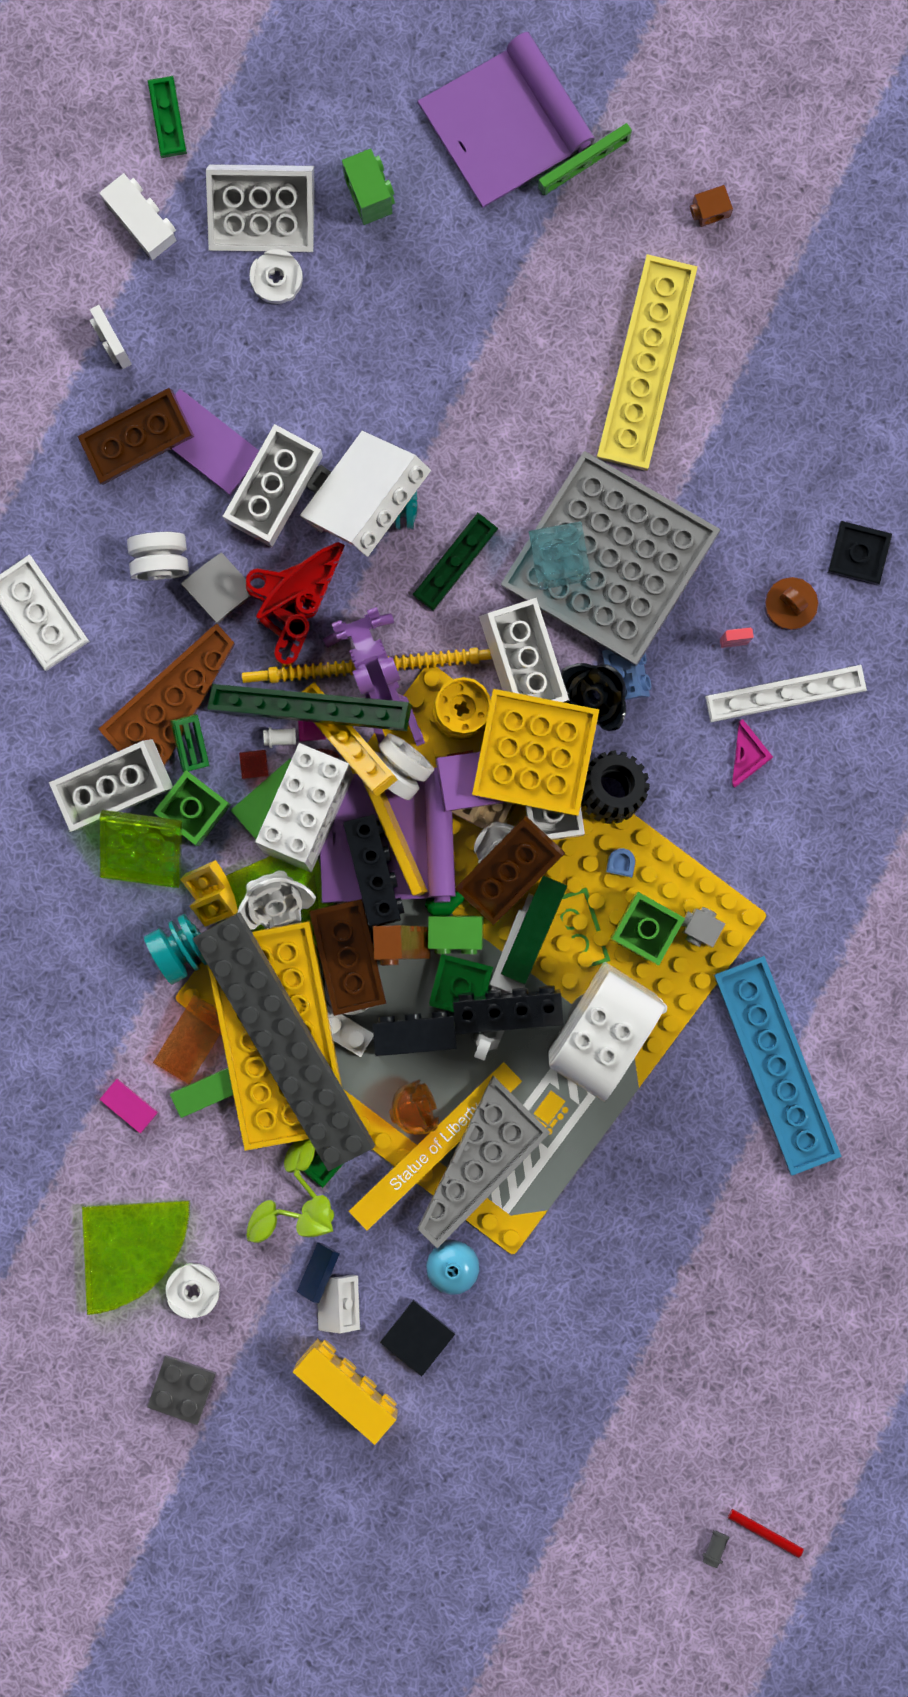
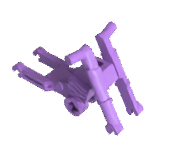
M375 607L367 610L364 618L352 623H342L341 620L332 623L334 633L325 637L323 641L326 647L329 648L343 639L352 638L355 649L349 652L356 668L352 672L361 695L365 694V697L370 699L409 702L406 696L400 695L396 691L399 688L397 681L401 679L392 656L387 657L381 639L374 641L370 630L376 627L393 624L392 614L379 615L378 609ZM411 708L409 727L416 745L419 746L424 744L425 741ZM373 728L380 744L385 738L383 730Z

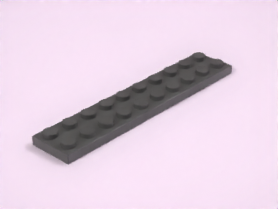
M238 912L193 938L194 942L327 1170L330 1171L373 1149L375 1143L242 914Z

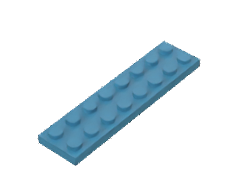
M765 956L714 974L790 1175L793 1176L842 1157Z

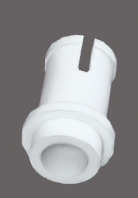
M269 727V730H263L264 746L272 748V745H296L295 728L272 729Z

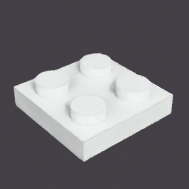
M97 305L90 309L94 317L90 322L101 342H103L102 344L114 365L119 362L122 369L132 365L101 307Z

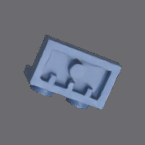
M610 650L602 651L604 663L617 669L624 679L627 689L625 701L639 697H650L651 680L645 673L644 667L647 661L646 654L643 655L638 665L635 666Z

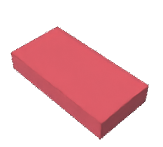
M750 627L727 630L720 638L721 648L747 645L754 638L753 629Z

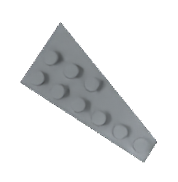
M492 1076L417 1227L437 1249L550 1134L494 1076Z

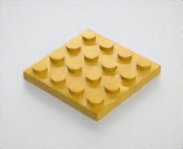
M493 689L472 796L579 816L599 709Z

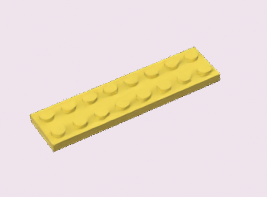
M646 255L597 454L598 459L648 471L698 266Z

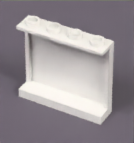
M361 431L300 516L317 531L322 533L324 530L355 546L368 557L431 470L416 455Z

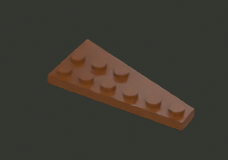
M215 624L98 730L118 752L141 741L153 739L162 762L166 766L176 749L170 720H177L196 714L235 643L218 624ZM179 725L180 731H181V736H183V735H184L183 727H182V725Z

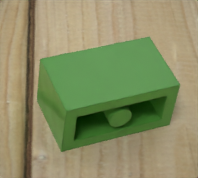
M430 915L428 917V949H434L435 954H450V949H461V954H477V950L483 949L484 916Z

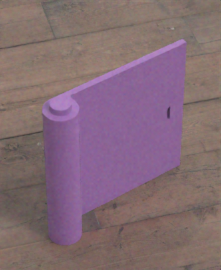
M524 32L515 37L508 44L506 51L418 100V105L482 208L552 169L578 152L584 151L593 145L592 143L595 140L529 32Z
M434 768L433 773L426 781H417L419 790L411 800L403 799L389 789L384 791L428 890L427 893L421 896L412 895L385 834L380 839L382 847L388 846L391 861L387 862L389 873L395 872L398 887L393 888L395 898L401 897V900L434 898V903L450 902V897L456 896L452 811L444 812L438 770ZM353 774L352 781L320 852L322 903L349 902L362 899L343 822L373 814L376 821L379 818L365 785L358 774Z

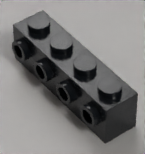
M373 814L343 822L369 928L401 921L400 914L405 912L401 897L395 898L393 888L398 887L395 872L389 873L387 862L391 861L388 846L382 847L380 837L385 836L380 820L376 821Z
M541 986L539 991L528 992V988L512 989V993L501 994V990L486 991L485 996H474V993L468 992L460 993L458 998H453L456 1034L564 1025L561 990H555V986Z

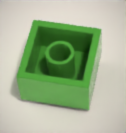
M370 148L343 159L344 179L363 225L393 214L392 205L395 204L394 191L389 179L384 181L383 171L385 170L380 156H374Z
M186 770L153 813L193 844L200 846L230 808L231 804Z
M636 892L610 940L649 962L660 965L685 918L640 892Z

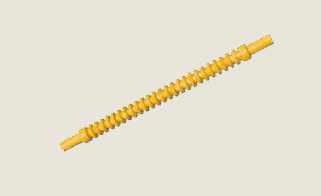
M475 647L469 648V651L462 649V652H458L455 649L454 653L447 650L445 654L442 651L439 654H435L433 651L432 655H428L425 652L423 656L420 653H417V656L409 654V657H405L403 654L401 658L395 655L393 660L397 671H399V668H403L405 671L407 667L413 670L415 666L421 669V666L429 668V665H433L436 668L437 664L444 667V664L451 666L452 663H455L458 666L459 662H463L464 665L467 662L479 664L480 660H491L492 656L489 649L479 650ZM351 659L349 663H345L342 660L340 664L334 661V664L327 662L326 665H323L320 662L318 666L312 663L310 667L307 664H304V667H300L297 664L296 668H293L291 665L288 669H285L284 666L278 669L275 666L269 667L265 671L242 673L243 683L260 681L278 683L281 679L283 682H286V679L293 681L294 678L300 681L301 677H305L308 680L310 676L313 679H316V676H320L322 679L324 675L330 678L332 674L338 677L339 674L346 676V673H350L353 676L352 671L356 670Z

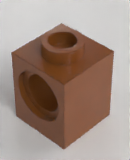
M725 185L695 194L692 202L693 205H690L691 215L694 221H699L700 227L729 218L733 211Z

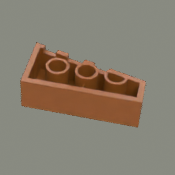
M406 925L373 926L374 960L380 961V965H399V960L431 959L430 949H428V927Z

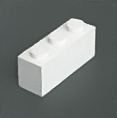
M123 173L99 193L104 203L151 260H153L176 242L174 236L176 229L167 218L161 219L157 214L160 210L151 198L146 200L142 196L141 192L143 189L134 178L129 180Z

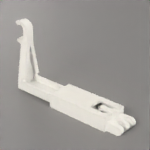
M530 893L527 896L523 909L518 910L490 985L493 986L491 990H501V994L512 993V989L525 988L524 984L501 975V971L532 902L533 894ZM504 1030L474 1033L472 1039L478 1046L474 1057L484 1061L489 1050L498 1048Z

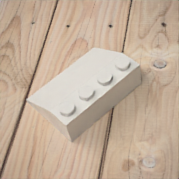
M209 165L207 167L206 188L209 250L268 251L279 249L287 252H313L314 166Z

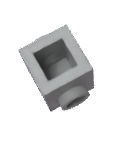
M702 907L701 910L694 909L692 913L689 911L686 913L685 920L681 925L684 927L682 933L687 935L686 941L698 947L704 944L712 948L725 923L715 918L717 915L715 912Z

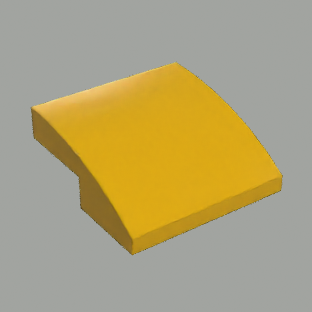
M216 860L194 869L180 878L195 899L189 907L205 927L233 916L238 912L230 883Z

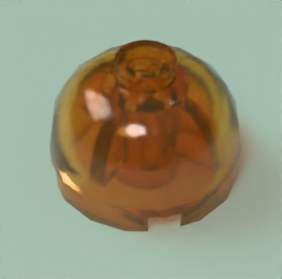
M419 1079L403 1085L396 1091L391 1103L392 1108L389 1110L392 1122L397 1124L404 1132L412 1135H423L433 1132L438 1128L439 1123L438 1117H433L432 1110L437 1109L434 1097L425 1083L419 1084L421 1081Z

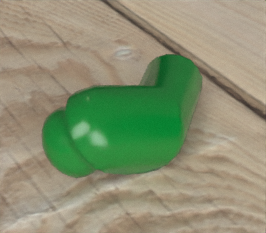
M455 890L456 896L450 897V902L434 903V898L426 900L425 907L434 916L450 915L465 898Z

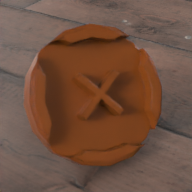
M795 577L781 579L773 584L766 595V614L771 622L781 629H801L809 624L817 613V593L803 579Z

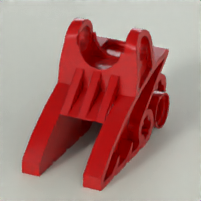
M336 542L329 545L302 563L281 572L257 568L248 573L246 577V590L248 594L264 602L256 615V623L263 624L280 637L274 651L275 660L279 665L287 667L296 662L308 634L309 622L307 619L313 618L318 612L335 568L343 553L344 544ZM254 579H261L265 585L257 589L250 583ZM305 600L311 601V607L309 606V610L303 608V603L305 604ZM295 604L296 614L285 609ZM274 616L284 624L283 631L273 624L269 618ZM293 624H299L303 627L304 631L296 635L289 628ZM288 641L293 643L290 653L294 656L283 660L279 650H285Z

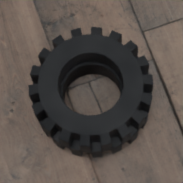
M616 750L610 751L608 755L606 752H603L589 763L581 806L586 805L587 810L585 812L588 815L591 813L596 815L594 819L597 821L603 818L607 824H611L613 820L617 824L621 823L624 819L628 820L642 806L648 796L647 792L650 789V784L646 783L649 779L648 773L642 772L645 767L642 763L638 765L635 762L637 758L634 756L631 758L626 757V752L622 751L619 755H617ZM611 777L619 781L625 790V797L617 798L609 795L602 787L601 778Z

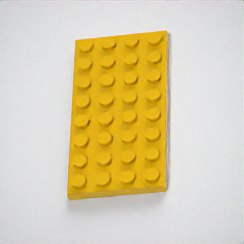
M310 921L252 931L342 1086ZM208 966L244 1150L309 1139Z

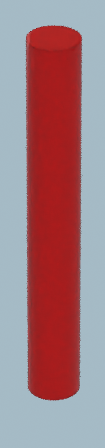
M731 1509L727 1517L729 1520L797 1558L801 1557L804 1548L738 1511Z

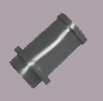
M713 1530L707 1551L702 1556L704 1557L703 1562L705 1564L718 1568L719 1564L723 1563L721 1558L730 1537Z

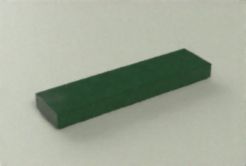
M477 512L416 589L413 596L434 612L498 531V527Z
M542 876L501 971V975L524 985L526 984L568 885L547 876Z

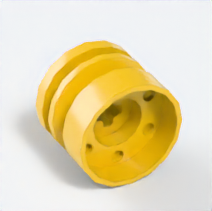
M462 677L452 679L444 684L436 696L433 707L434 722L440 732L449 738L458 740L472 738L478 734L487 722L491 701L489 693L475 679ZM460 705L465 707L464 711L466 712L462 716H458L456 710Z

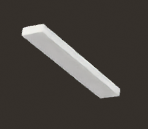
M857 665L709 695L705 699L711 723L865 692L867 689L862 666Z

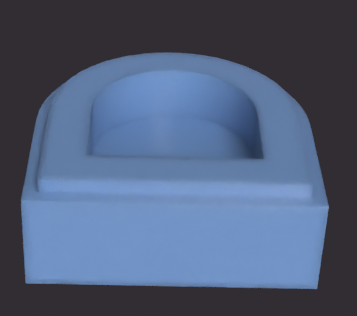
M624 848L613 851L609 856L606 872L632 878L635 867V857L632 852Z

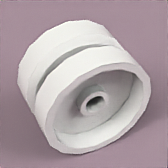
M155 532L140 534L127 539L128 554L136 558L129 563L130 577L132 579L144 581L173 579L189 573L188 560L180 555L187 550L186 536L184 534Z
M389 733L379 744L382 753H375L398 779L387 789L403 799L411 800L419 790L417 781H426L433 773L434 768L414 747L396 735Z

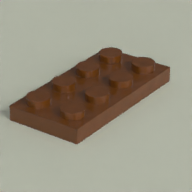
M167 388L77 437L99 483L104 485L195 436L173 390Z
M525 816L456 886L455 890L494 925L565 852Z
M362 899L309 911L334 1016L386 1004L377 960H374V948Z

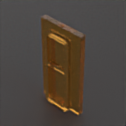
M194 995L153 1063L190 1085L221 1034L216 1007Z

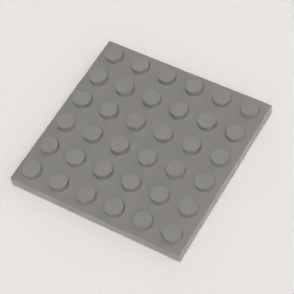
M584 451L502 581L501 586L525 601L537 598L540 610L637 666L716 540L720 529Z

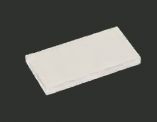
M30 554L0 574V605L45 671H48L90 642Z

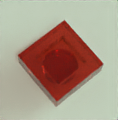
M266 750L239 753L243 780L269 777Z

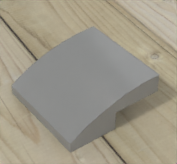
M222 552L181 583L182 587L216 624H219L233 610L241 607L252 597L246 590L245 577Z

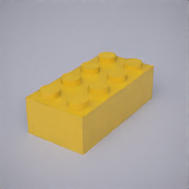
M317 1338L297 1361L293 1373L375 1445L397 1420L398 1409L395 1407L397 1403L388 1394L385 1393L382 1396L375 1390L377 1385L366 1375L363 1378L355 1372L356 1366L347 1358L341 1360L335 1354L336 1349L327 1340L321 1342Z

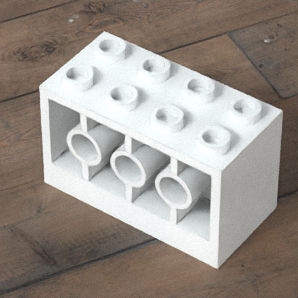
M301 743L298 744L255 841L263 853L310 873L312 872L354 776L349 763Z

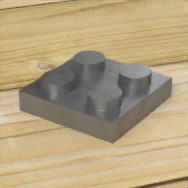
M165 1355L147 1408L198 1425L216 1372Z

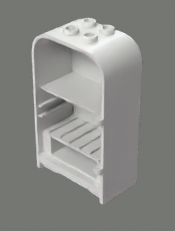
M604 962L569 1019L548 1049L549 1067L605 1102L622 1079L655 1027L661 1014L666 1013L667 1005L657 994L607 962Z

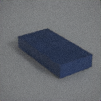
M317 1242L297 1292L308 1300L319 1303L340 1253L323 1243Z

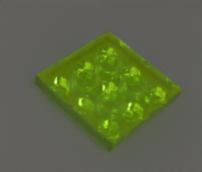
M102 810L100 814V878L179 888L181 883L182 820Z

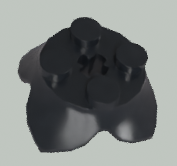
M576 663L563 668L561 676L569 700L563 703L599 709L597 725L606 731L619 729L626 715L625 698L627 696L626 685L619 671L607 664L591 665ZM595 691H598L600 694L598 699L593 695Z

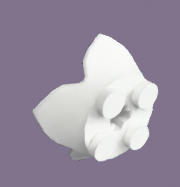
M279 870L273 874L264 875L256 880H252L246 885V896L241 902L238 912L242 914L250 930L255 929L259 925H263L266 929L299 923L302 921L301 909L311 907L315 902L316 896L305 885L288 877L285 871Z

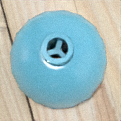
M457 1240L444 1241L438 1249L435 1247L429 1254L426 1264L427 1276L431 1284L440 1292L449 1295L461 1294L469 1290L477 1281L480 1271L479 1259L474 1250L467 1244Z

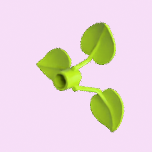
M310 1139L296 1141L291 1145L285 1155L284 1168L289 1173L294 1172L296 1179L313 1199L308 1200L303 1205L302 1214L282 1209L276 1210V1203L272 1200L261 1203L254 1210L249 1220L246 1234L248 1242L260 1243L268 1239L276 1227V1216L278 1215L298 1218L296 1230L302 1237H317L333 1232L331 1222L334 1218V1211L331 1209L329 1199L324 1195L317 1196L300 1175V1171L308 1169L314 1157L315 1148Z

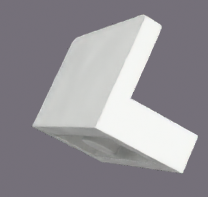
M358 1275L329 1278L321 1300L318 1303V1328L320 1331L345 1333L360 1330Z

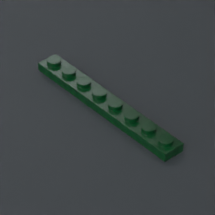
M212 684L207 709L215 713L407 731L412 705L409 702Z

